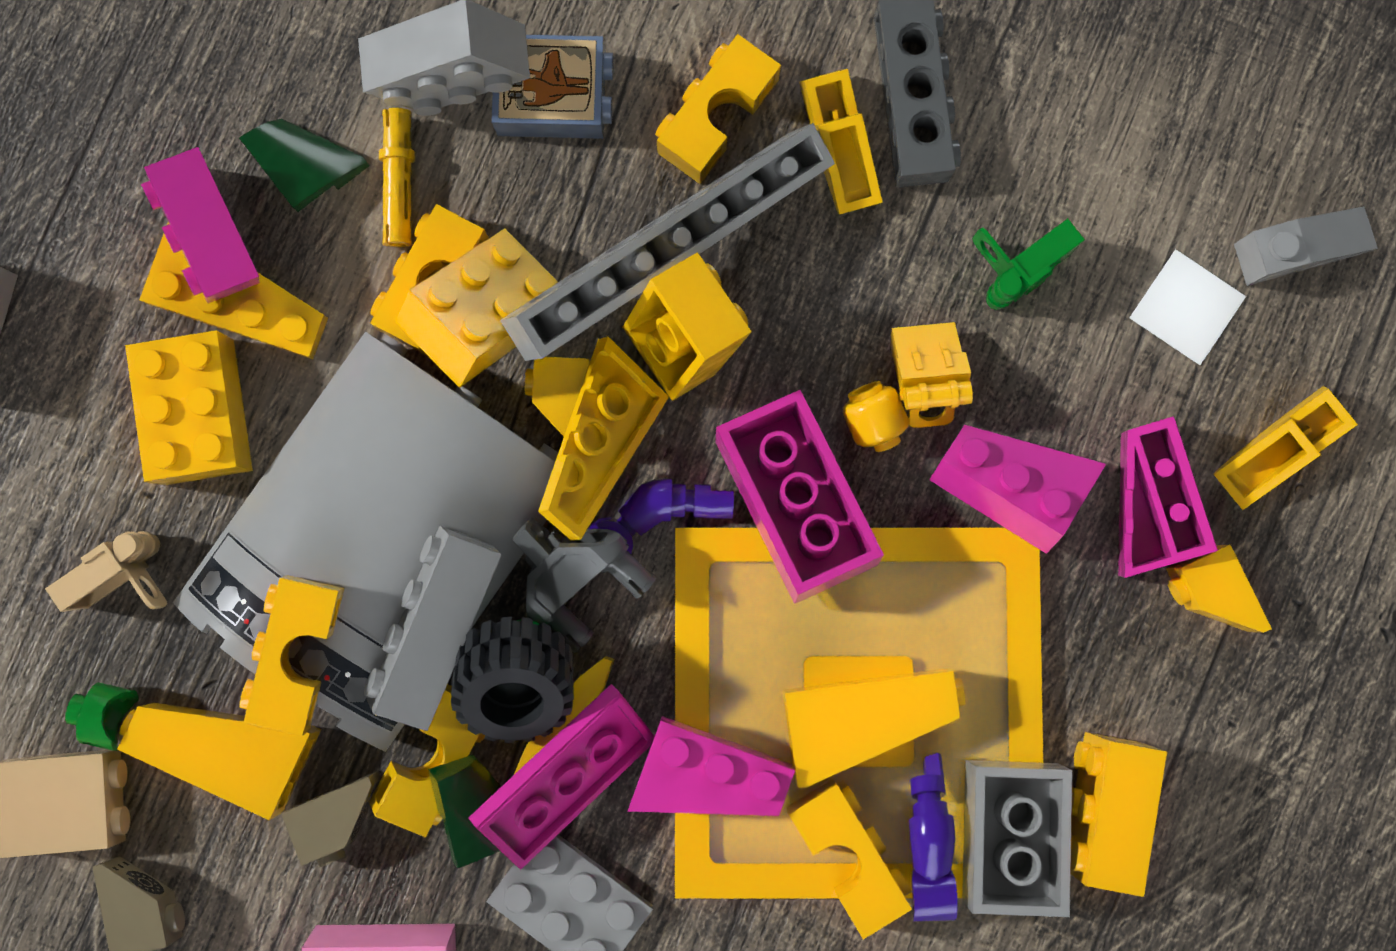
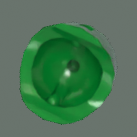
M97 682L86 695L77 693L73 695L66 709L65 721L67 724L76 726V738L79 743L119 751L117 750L119 726L125 713L139 701V696L135 690Z

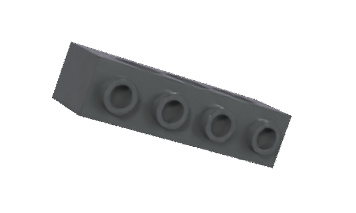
M879 0L874 14V24L895 188L948 182L956 170L955 167L960 166L961 152L958 140H952L950 124L955 121V106L953 97L946 96L944 80L949 78V60L947 53H940L938 37L943 36L944 30L941 9L935 10L934 0ZM905 42H915L922 48L923 53L912 55L905 51L902 44ZM914 84L923 86L927 90L929 97L919 99L912 96L908 86ZM919 127L927 128L934 135V141L929 143L919 141L915 137L913 130Z

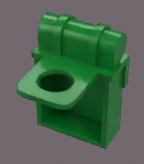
M1068 218L1012 260L1009 259L985 228L982 227L975 233L972 238L974 245L998 274L995 282L989 287L986 294L988 306L994 310L1004 309L1013 300L1016 302L1024 295H1028L1052 275L1055 266L1069 257L1085 239ZM984 241L993 249L997 259L989 253Z

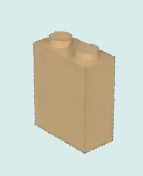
M98 750L10 758L0 761V858L108 849L126 841V834L130 827V813L128 808L124 806L123 787L127 782V766L125 761L121 759V751Z

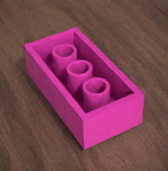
M801 390L716 427V444L794 604L878 566L884 554Z

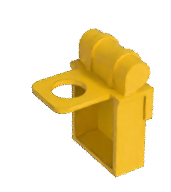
M955 322L892 328L890 347L900 388L899 399L904 400L905 409L909 410V425L914 428L951 423L954 419L955 408H958L959 405L972 404L973 401L972 385L970 382L971 370L967 354L962 352ZM945 407L944 411L935 417H923L919 414L920 411H927L928 408Z

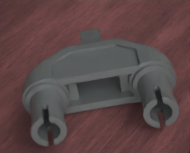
M531 518L517 531L513 538V541L527 555L525 560L531 567L527 575V617L539 624L543 622L551 626L552 632H560L565 637V644H569L574 653L580 649V646L583 647L589 641L594 631L565 606L572 596L599 572L605 573L608 571L632 593L635 599L642 596L641 590L645 593L656 580V576L650 573L627 551L629 548L627 540L614 530L587 529L582 539L570 540L564 534L561 535L555 530L552 533L549 532L535 519Z

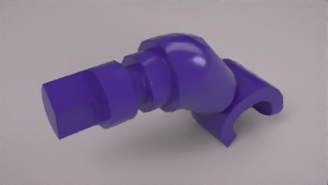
M654 479L641 484L619 509L618 512L621 514L619 519L611 517L601 518L592 523L588 529H609L618 532L627 540L629 545L627 551L632 554V537L636 533L642 536L661 522H671V517H685V512H693V518L732 519L734 491L711 490V485L694 484V490L686 489V484H672V479Z
M935 753L924 757V775L910 779L911 796L918 801L912 805L914 817L909 819L914 868L912 871L913 922L956 920L958 911L956 880L951 871L956 841L954 817L948 814L947 802L941 801V798L946 795L942 755Z

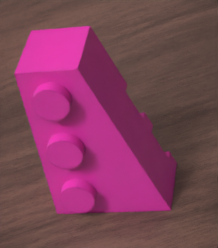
M199 147L145 166L144 169L149 181L142 183L141 186L152 209L162 208L169 222L168 225L161 228L173 253L181 250L184 253L190 267L183 269L182 272L193 295L203 293L209 304L260 283L255 266Z
M1174 416L1121 433L1118 576L1126 578L1218 551Z
M964 425L929 480L1047 554L1066 533L1106 464Z
M662 716L627 812L779 816L795 769L791 763Z

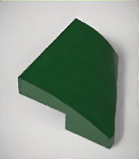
M284 119L269 121L239 137L297 212L333 185L339 190L370 166L363 156Z
M474 755L428 769L438 813L443 818L452 861L457 869L499 852L500 850L472 824L468 817L502 786Z

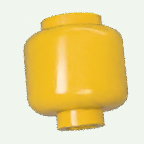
M875 381L865 384L848 394L849 401L843 407V416L858 446H874L876 452H882L895 447L901 442L899 435L908 428L909 419L894 387L882 386L881 381Z

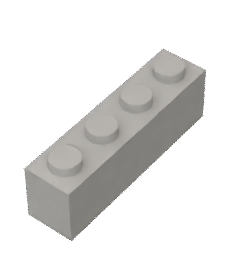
M439 526L435 536L430 535L427 538L420 555V562L424 564L416 581L410 580L402 597L401 606L405 609L398 625L392 624L385 636L383 651L386 654L380 669L374 668L371 671L365 685L364 695L367 696V702L374 715L428 731L455 667L460 645L464 646L466 634L472 627L502 554L493 545L443 526Z

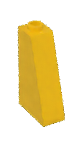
M944 668L782 690L791 759L795 769V784L797 788L811 786L960 719L959 706H965V691L962 679L955 678L953 670Z
M151 703L138 706L137 709H133L126 716L120 728V734L123 735V738L117 750L267 820H271L284 811L322 729L311 725L310 729L303 736L245 724L243 723L245 718L243 715Z

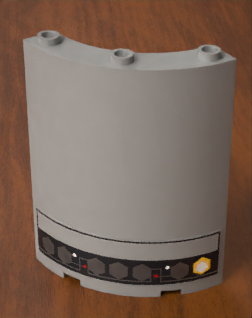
M365 332L173 603L201 632L208 633L210 628H212L225 640L220 648L249 671L256 674L259 661L252 660V651L259 631L266 632L270 613L264 612V603L271 584L278 585L280 577L289 575L344 588L333 635L328 639L309 635L295 638L289 649V662L292 669L301 677L321 681L316 706L339 718L336 727L386 752L405 724L374 715L367 702V696L364 695V690L371 671L374 668L380 669L386 654L383 651V643L392 624L398 625L405 609L401 606L406 586L410 580H417L424 564L420 562V555L425 541L430 535L435 536L439 526H443L489 543L502 554L472 624L473 627L524 553L513 541L514 535L531 518L535 519L542 526L547 520L538 510L558 452L545 443L540 450L536 449L480 410L478 406L482 399L463 386L461 388L457 387L453 391L404 358L408 349L385 334L382 340L379 341Z

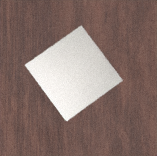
M1175 249L1129 318L1198 365H1201L1246 296Z

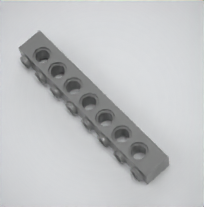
M814 123L789 132L500 320L524 360L544 358L642 293L653 277L697 252L699 254L834 165L835 162Z

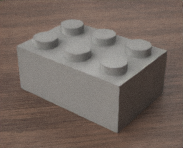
M471 0L454 2L358 38L363 93L381 98L383 103L387 105H402L414 109V113L418 115H436L442 111V107L451 104H469L476 101V96L487 92L499 93L512 89V84L530 78L525 24Z
M965 760L962 902L972 914L1070 917L1071 769L1058 763Z

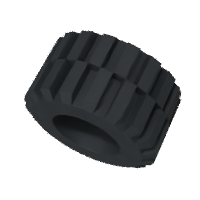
M503 617L501 622L494 623L492 620L482 623L481 630L473 628L466 634V641L464 646L460 645L455 667L453 668L451 706L452 710L456 711L457 720L461 724H468L470 732L475 735L482 733L485 735L484 739L491 741L502 739L505 740L504 743H515V740L530 742L534 741L535 736L538 735L546 737L553 733V727H561L566 722V715L571 714L574 700L573 659L571 647L569 644H565V637L560 632L551 633V626L543 622L539 625L533 624V619L522 617L521 621H512V617Z

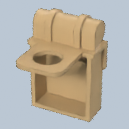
M147 531L125 532L118 535L113 542H103L82 556V563L52 583L45 590L60 612L88 609L124 583L130 581L147 607L150 609L164 608L167 605V601L147 572L148 565L145 562L159 551V538ZM139 579L147 584L154 598L145 591Z

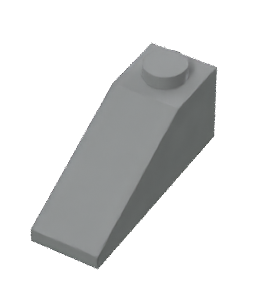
M1364 206L1295 219L1259 229L1234 243L1247 286L1378 249Z

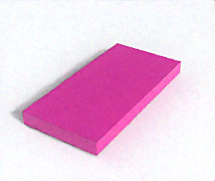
M610 684L468 819L521 870L652 745L654 735L623 695Z

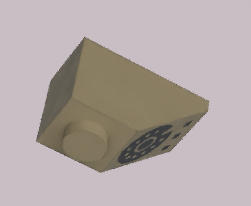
M379 771L302 802L281 813L301 866L316 860L318 866L323 867L346 856L343 848H346L357 839L370 808L369 801L381 780Z
M121 856L110 858L92 867L109 951H153L166 948L183 937L182 930L185 926V915L182 905L176 902L174 890Z

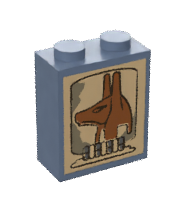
M526 35L530 78L512 84V89L509 91L493 92L492 124L497 136L603 139L604 124H612V96H605V80H613L614 56L613 53H606L603 36Z

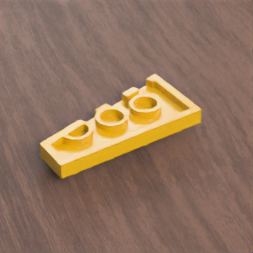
M163 234L140 296V301L314 359L328 317L260 273H258L260 283L208 304L203 293L193 295L182 272L183 269L190 267L182 250L173 253L165 234Z
M604 337L597 341L538 510L542 516L570 540L582 539L669 398L668 394L609 337Z

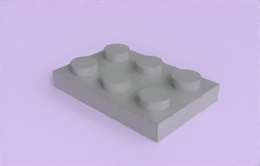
M559 834L521 870L513 864L486 901L551 951H623L649 916L654 906Z

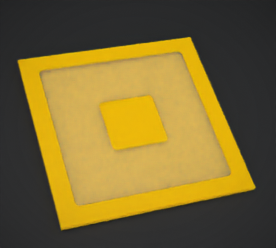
M675 528V721L792 764L782 690L946 668L954 671L955 678L962 679L965 691V706H959L960 719L811 786L797 788L793 776L779 816L675 813V899H839L834 888L853 875L857 864L856 853L848 847L834 845L813 856L786 810V807L834 779L840 789L847 785L850 787L863 809L855 814L864 830L871 826L874 827L887 849L886 852L880 855L889 871L898 867L912 890V871L914 868L909 819L914 817L912 805L918 801L911 796L910 779L924 775V757L935 753L942 755L946 795L941 798V801L947 802L948 814L954 817L956 841L951 871L956 880L957 898H962L965 760L1043 763L1040 550L1006 528H871L884 554L878 566L794 604L757 528ZM913 892L904 897L906 899H913Z

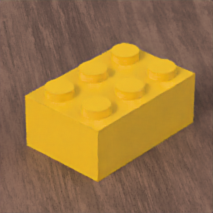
M504 228L411 288L395 319V323L461 388L516 348L500 320L558 283V281Z
M698 252L650 279L622 327L672 401L716 375L752 332L748 327V319L743 309L737 303L731 302L721 287L719 274L709 263L705 264Z
M215 330L125 345L144 482L165 486L253 471L234 339Z
M1089 732L1084 733L1083 742L1079 741L1077 743L1074 753V767L1079 770L1076 788L1072 787L1070 874L1085 886L1144 897L1167 751L1137 741Z

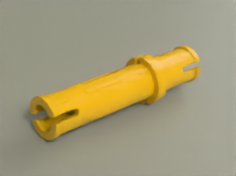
M388 108L382 111L383 148L379 150V160L383 162L382 244L389 247H405L412 245L411 163L415 162V151L411 149L412 112L404 108Z

